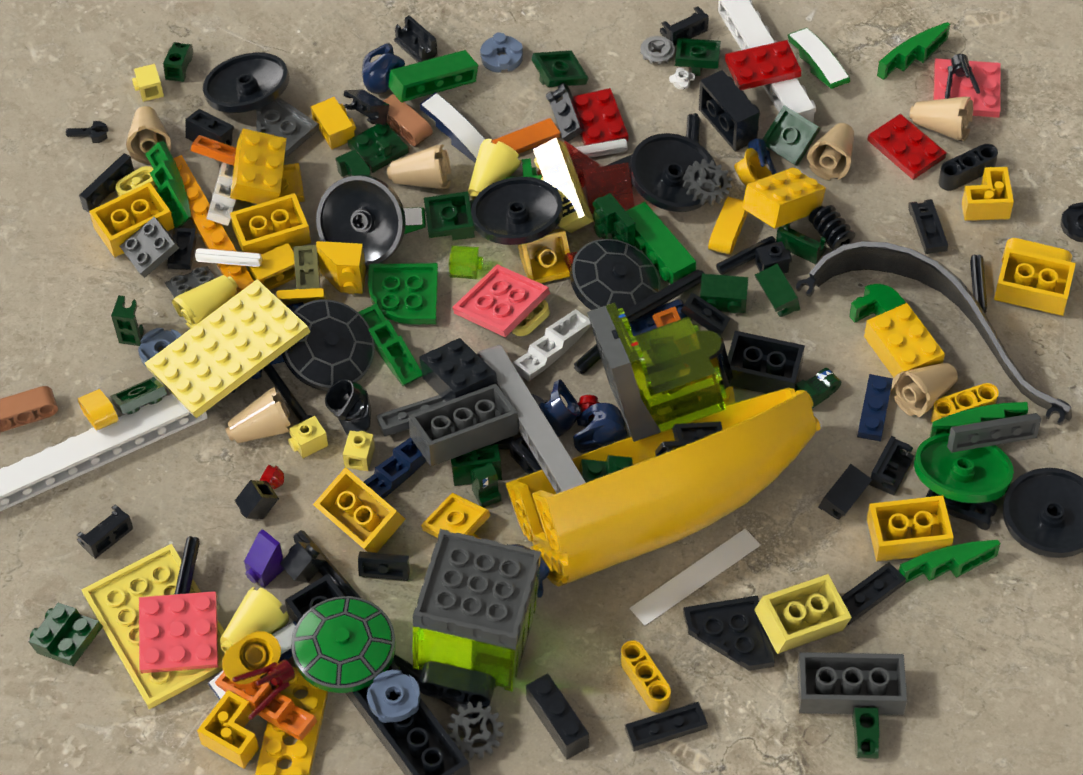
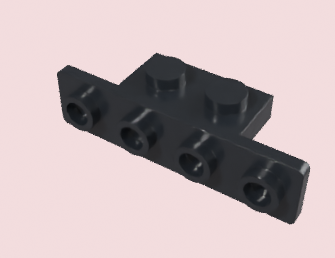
M721 421L675 424L672 428L675 441L662 442L655 450V454L659 456L723 430Z

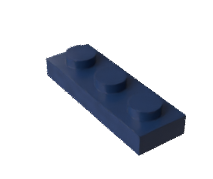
M869 374L857 434L858 438L881 442L893 378Z

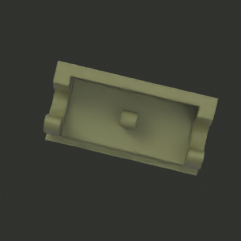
M316 245L293 246L296 289L321 288Z

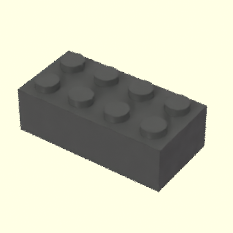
M497 384L408 416L410 437L431 467L519 434L518 412Z
M799 652L797 665L799 713L853 714L854 708H878L879 715H904L907 703L904 654Z

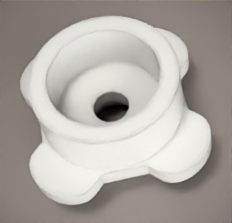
M677 68L676 73L669 77V81L678 89H687L691 81L695 79V74L689 73L684 68Z

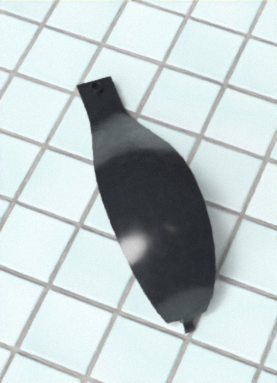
M861 241L842 245L823 256L810 271V277L797 282V291L800 292L803 286H809L806 294L808 297H811L815 286L819 287L830 278L850 271L874 270L894 273L917 280L941 292L960 308L976 327L1004 372L1019 391L1035 404L1047 409L1046 419L1049 420L1052 414L1057 413L1060 415L1057 424L1061 425L1065 419L1070 421L1072 418V409L1067 402L1055 399L1035 389L1026 381L1009 357L979 302L962 280L942 263L916 250L887 242Z

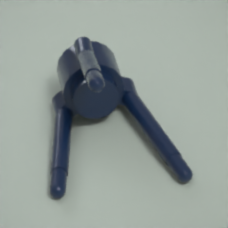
M758 138L751 140L748 143V149L752 148L757 151L761 167L765 166L764 159H766L772 175L776 174L770 152L766 150L765 141Z

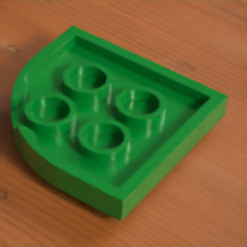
M438 263L369 264V296L372 304L377 303L386 318L401 324L437 323Z

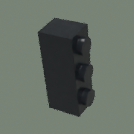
M547 673L527 684L526 699L566 760L589 748L588 731L550 675Z

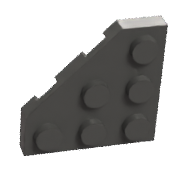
M279 97L268 105L256 109L257 132L287 138L284 159L319 130L317 122Z

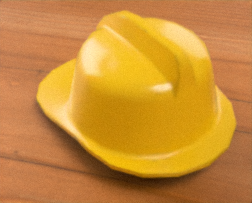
M752 148L747 149L745 157L734 165L741 182L745 186L772 175L766 165L761 167L758 153Z
M256 631L247 635L225 652L222 659V668L225 675L232 681L233 677L266 667L273 662L278 663L281 656L279 642L272 634L265 631ZM265 673L235 683L248 684L257 680Z

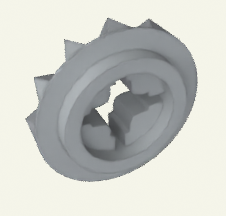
M662 36L649 37L643 41L640 47V54L643 55L644 60H649L651 64L658 62L659 65L662 61L668 62L674 56L675 51L672 41Z

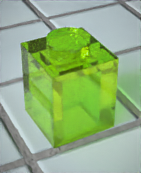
M451 245L449 258L450 277L477 279L478 270L483 269V257L479 256V247Z

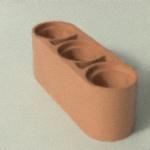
M394 94L384 100V102L390 105L386 123L410 145L415 147L433 134L430 124L405 102L401 103Z
M41 386L0 399V432L56 414L58 407L52 389L48 386Z

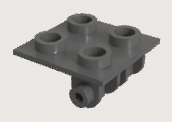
M208 266L198 267L188 274L172 277L165 284L175 298L184 292L215 279V276Z

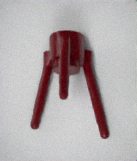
M283 660L278 664L273 662L266 667L232 678L233 682H238L268 672L267 676L256 682V685L260 686L268 681L274 686L278 685L249 715L248 718L250 720L256 717L281 691L290 686L289 681L295 678L294 669L287 660Z

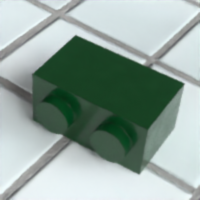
M702 274L700 298L722 312L746 313L748 277Z

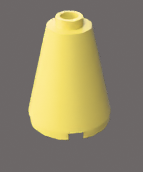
M492 139L483 140L468 189L472 200H475L483 189L497 181L509 178L519 168L522 159H517L519 154L514 149L500 141L497 144L490 143Z
M222 275L176 296L172 300V304L178 315L185 318L187 321L185 324L191 329L237 294L236 288L238 285L231 276L226 277Z
M252 587L245 595L220 638L223 652L225 653L232 645L253 632L265 631L273 634L286 626L289 622V615L287 611L283 614L280 610L281 602L267 590L259 588L256 591L255 587Z

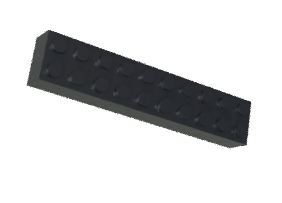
M327 574L285 599L287 613L292 621L298 623L300 618L316 604L344 595ZM392 661L390 667L387 670L400 671V669L397 667L394 661ZM370 686L358 691L345 693L405 775H471L469 761L421 697L418 711L415 714L399 722L383 723L369 708L367 691L368 688L370 689ZM395 691L390 692V697L387 699L397 700L401 694L396 695Z

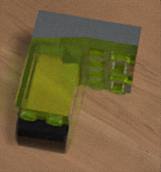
M615 303L587 312L610 388L633 442L672 429L675 424L689 423L726 409L724 399H727L725 389L731 384L733 375L724 340L718 333L706 330L700 331L698 325H693L690 318L687 317L633 336L623 308L617 309Z

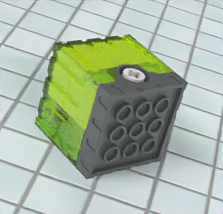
M440 529L438 542L435 544L424 584L417 600V608L415 607L413 613V669L422 670L424 664L429 661L448 664L489 674L496 679L495 688L497 686L504 687V690L513 692L515 677L517 678L531 629L533 613L535 614L537 607L541 552Z

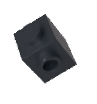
M782 241L756 248L755 264L759 272L775 264L779 265L783 274L789 272L792 256L789 249H785Z
M250 480L234 501L245 518L264 519L279 498L268 481Z
M298 541L289 549V553L280 564L294 581L309 583L326 562V559L320 554L321 549L316 544Z

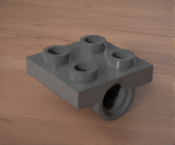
M155 217L150 219L120 245L121 249L144 278L179 249L177 241Z

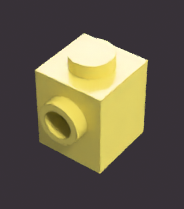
M155 64L134 69L136 78H132L135 91H140L143 102L164 97Z
M315 416L289 428L291 438L288 439L292 450L294 452L298 451L302 458L328 446L326 432Z
M349 431L343 451L344 466L346 468L369 471L375 450L373 434L365 431Z

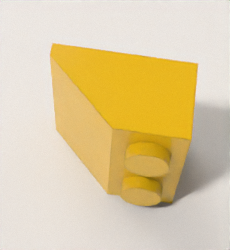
M561 228L555 229L539 240L518 245L521 262L527 278L538 283H545L570 277L572 260L565 230Z
M317 241L316 248L320 273L340 293L363 294L366 277L363 244Z

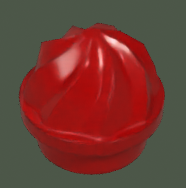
M583 395L579 398L578 405L582 413L591 405L600 402H598L597 396ZM592 414L589 416L588 419L594 418L595 416Z
M268 465L259 481H268L272 489H276L283 485L284 473L278 466Z

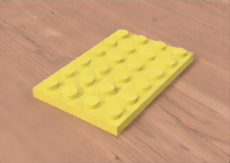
M255 280L145 362V365L195 418H198L309 334L310 330L301 319L260 281Z
M172 544L82 589L86 601L97 620L102 624V629L148 709L159 705L223 670L222 659L225 653L221 649L220 638L224 633V629L217 619V668L154 673L140 672L139 597L174 595L182 560ZM192 578L189 593H200L201 591Z

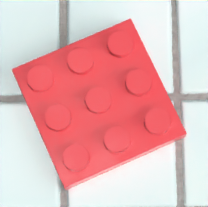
M935 58L933 100L945 99L948 78L947 68L951 66V59ZM969 61L980 93H976L969 77H958L956 74H953L949 98L971 97L970 100H973V116L999 118L1000 63Z
M497 264L452 308L454 314L506 338L550 294L547 286Z
M216 591L139 597V669L141 673L218 667Z

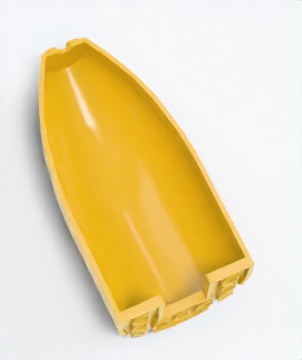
M785 388L660 426V433L633 442L632 437L574 457L572 461L579 472L582 459L606 461L608 455L632 457L634 465L563 492H555L543 470L505 484L524 537L526 536L530 542L532 541L534 546H531V550L541 552V558L550 571L547 578L555 586L559 587L677 542L710 526L742 507L769 486L794 461L815 435L816 431L820 430V423L813 414V400L810 394L805 390L795 392V389ZM721 421L723 430L656 456L655 450L662 442L675 441L672 430L675 424Z

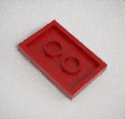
M787 40L725 54L727 66L736 86L740 90L801 77L802 70Z
M611 88L573 96L585 130L580 134L584 146L618 139H626L629 142V136Z
M902 114L897 115L868 134L867 141L912 180L946 158L947 152Z

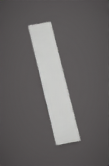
M743 529L629 609L644 625H647L754 551L761 544L746 529Z

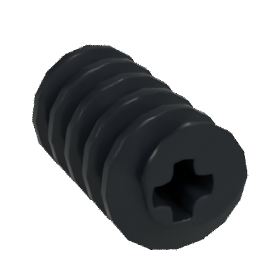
M833 205L819 206L810 213L808 220L818 230L820 236L827 239V244L832 251L842 245L851 244L856 234L853 230H850L851 228L848 224H845V219L840 218L841 215L836 211V208Z

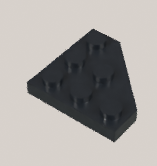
M758 595L683 607L688 635L748 671L775 666L769 637L755 612V608L759 603Z

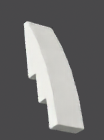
M222 162L206 219L228 226L231 219L230 213L233 211L236 199L230 198L234 166Z
M575 309L546 328L545 335L529 345L528 352L512 363L519 375L530 381L546 370L591 327L589 318Z

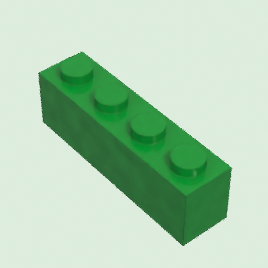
M466 50L392 69L390 70L388 87L402 103L434 94L435 92L438 93L476 82L479 65Z
M645 201L626 211L635 222V247L642 250L652 261L664 281H668L671 285L696 270V260Z

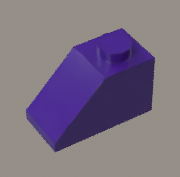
M263 529L257 534L244 560L247 578L252 583H259L265 588L285 569L280 564L283 561L280 543Z

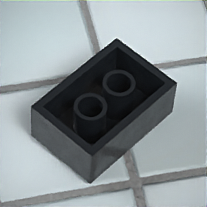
M720 70L700 80L699 111L730 147L736 152L748 146L751 140L757 139L760 111L755 104L749 101L745 92L735 85L732 77L727 76L723 70Z
M735 330L724 367L723 384L765 394L785 388L795 389L803 363L805 345Z
M461 338L450 341L437 349L419 356L423 379L446 402L493 384L498 386L496 372Z

